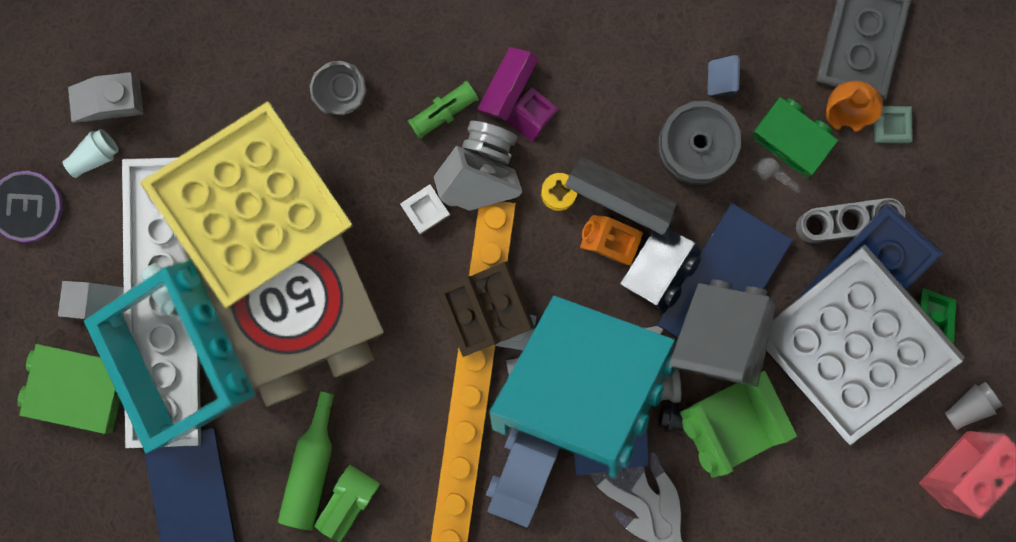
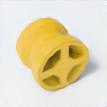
M555 173L544 181L541 196L548 208L554 211H563L573 205L577 192L565 186L569 175Z

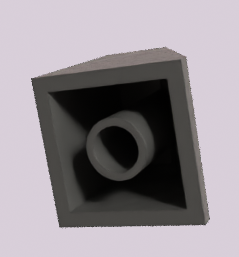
M711 279L710 285L698 283L672 354L670 366L694 374L758 387L777 302L767 297L768 291L761 288L746 286L745 292L732 290V284L725 281Z

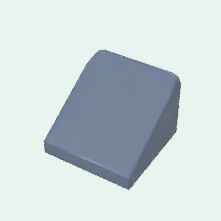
M737 55L709 62V96L733 97L739 91L740 58Z

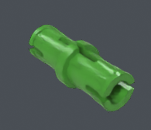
M465 81L443 98L437 97L432 100L433 105L414 118L409 119L408 123L418 138L422 139L423 136L445 121L448 124L452 122L454 115L474 101L479 100L470 84Z

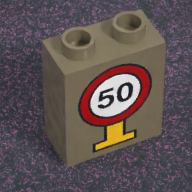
M341 234L227 309L223 307L195 266L254 392H260L266 407L273 406L306 391L307 387L300 373L324 362H328L334 378H337L375 361L368 343L377 340L384 332ZM176 238L185 261L191 260V258L189 257V255L187 254L179 240Z

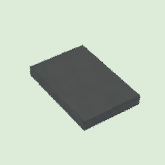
M836 0L815 83L836 88L843 82L863 81L876 88L881 93L884 101L887 98L911 0Z
M580 156L565 184L567 188L660 234H665L677 204L583 156Z

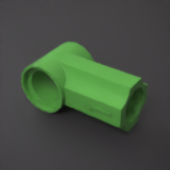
M349 464L334 487V495L314 527L327 537L341 542L353 525L361 510L364 511L381 483Z

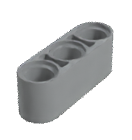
M893 198L814 208L798 218L796 232L801 240L807 243L854 238L878 213L880 207H884L887 203L904 217L906 212L904 206ZM845 212L853 213L856 216L858 223L855 230H849L843 225L842 216ZM809 217H815L821 221L822 231L820 235H813L807 230L806 222Z

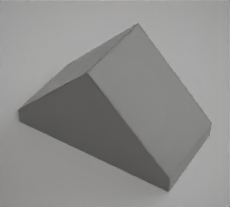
M62 281L58 316L87 319L123 295L124 287Z

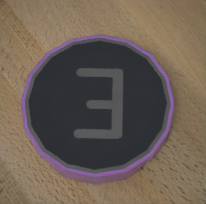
M31 171L13 172L0 180V233L9 239L27 243L45 238L46 235L57 227L63 212L62 196L48 178Z

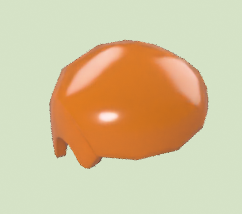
M843 82L829 96L826 120L836 131L840 130L842 126H849L855 132H858L866 125L875 123L882 116L883 97L876 88L866 82Z

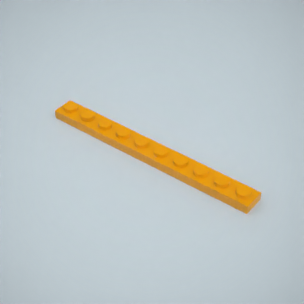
M502 201L478 209L469 276L508 261L516 203ZM495 345L462 357L458 348L431 542H468Z

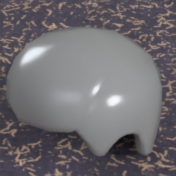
M344 61L326 63L314 73L309 85L311 100L325 114L346 115L352 113L363 103L367 92L365 76L355 65Z

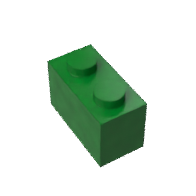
M780 97L750 137L807 179L813 175L838 139L832 136L833 130L820 120L813 122L803 114L805 112L804 108L797 102L789 98L785 101Z

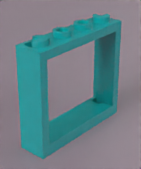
M192 260L165 266L84 320L146 454L176 442L256 396ZM164 286L172 299L218 397V400L176 424H173L122 316L124 312Z

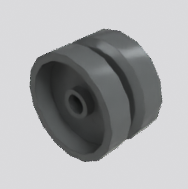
M692 101L678 107L666 120L657 140L658 157L664 170L675 180L687 185H706L719 179L736 162L741 149V131L734 116L723 106L710 101ZM696 137L701 138V144L706 147L697 148L693 140Z

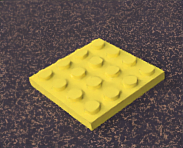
M269 102L261 105L140 181L142 188L225 309L352 226Z

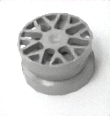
M470 121L468 127L470 135L467 140H464L462 148L500 164L509 165L511 159L509 150L510 147L515 146L517 135L495 125Z

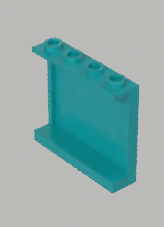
M553 295L490 410L492 430L506 435L510 427H513L607 464L610 468V477L616 478L621 466L626 468L630 463L634 452L632 443L636 435L642 437L649 421L647 413L651 405L657 406L660 402L664 390L662 383L665 376L671 377L676 369L670 366L675 348V340Z

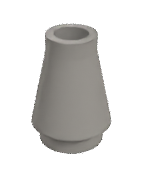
M984 382L979 386L974 384L944 413L954 428L959 430L966 425L997 414L995 410L1000 408L1002 404L989 385Z

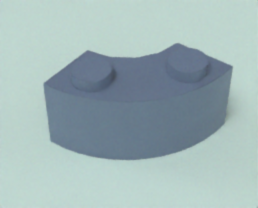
M512 427L504 447L511 451L500 477L493 475L486 496L492 498L487 512L528 528L560 446Z

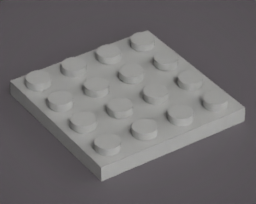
M866 245L862 246L773 319L766 348L768 353L849 445L944 376L964 359L961 352Z

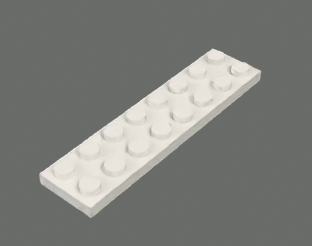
M177 158L122 159L124 293L143 282L141 274L148 266L158 263L161 268H164L165 266L185 261L174 233L140 184V181ZM150 295L124 312V320L173 424H176L200 410V359L180 316L170 317L167 313H161L153 296ZM125 411V448H141L140 440ZM201 427L165 447L201 446Z

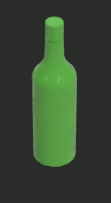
M320 391L318 406L316 407L312 424L297 441L278 518V523L303 530H313L332 453V444L328 436L327 426L334 394Z

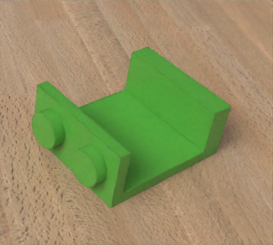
M36 344L35 350L30 351L26 361V371H29L27 385L22 386L18 396V406L21 407L19 416L103 434L113 433L120 398L101 357Z
M765 371L761 372L758 387L735 383L680 411L683 418V428L686 434L693 439L699 451V461L712 478L729 474L736 465L772 446L786 443L797 437Z

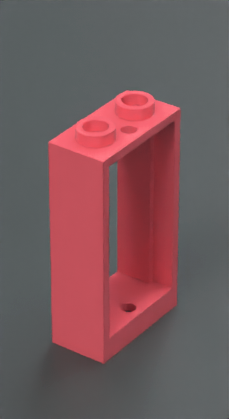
M967 431L919 484L944 508L981 518L1016 480V445L1004 434ZM997 478H1000L1003 482L1001 487L995 486Z

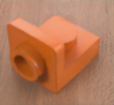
M592 215L583 228L580 248L596 252L621 264L631 266L643 232L610 217Z

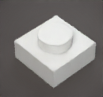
M431 185L423 188L400 204L420 235L450 216Z

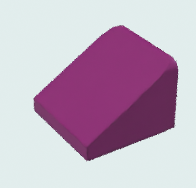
M531 87L515 104L506 122L533 142L559 111V108Z

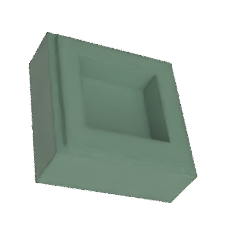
M883 106L882 116L874 123V143H911L912 106Z

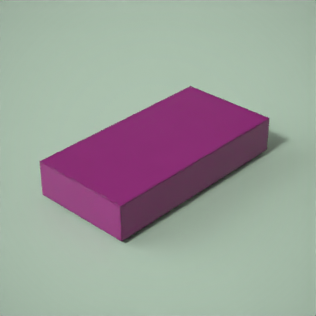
M509 47L477 110L485 115L506 121L539 58L529 51Z

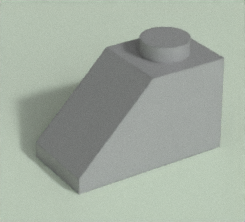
M131 72L95 76L68 87L72 123L143 115L140 80Z
M459 146L453 149L434 175L439 199L449 206H459L469 211L519 197L522 193L515 169Z

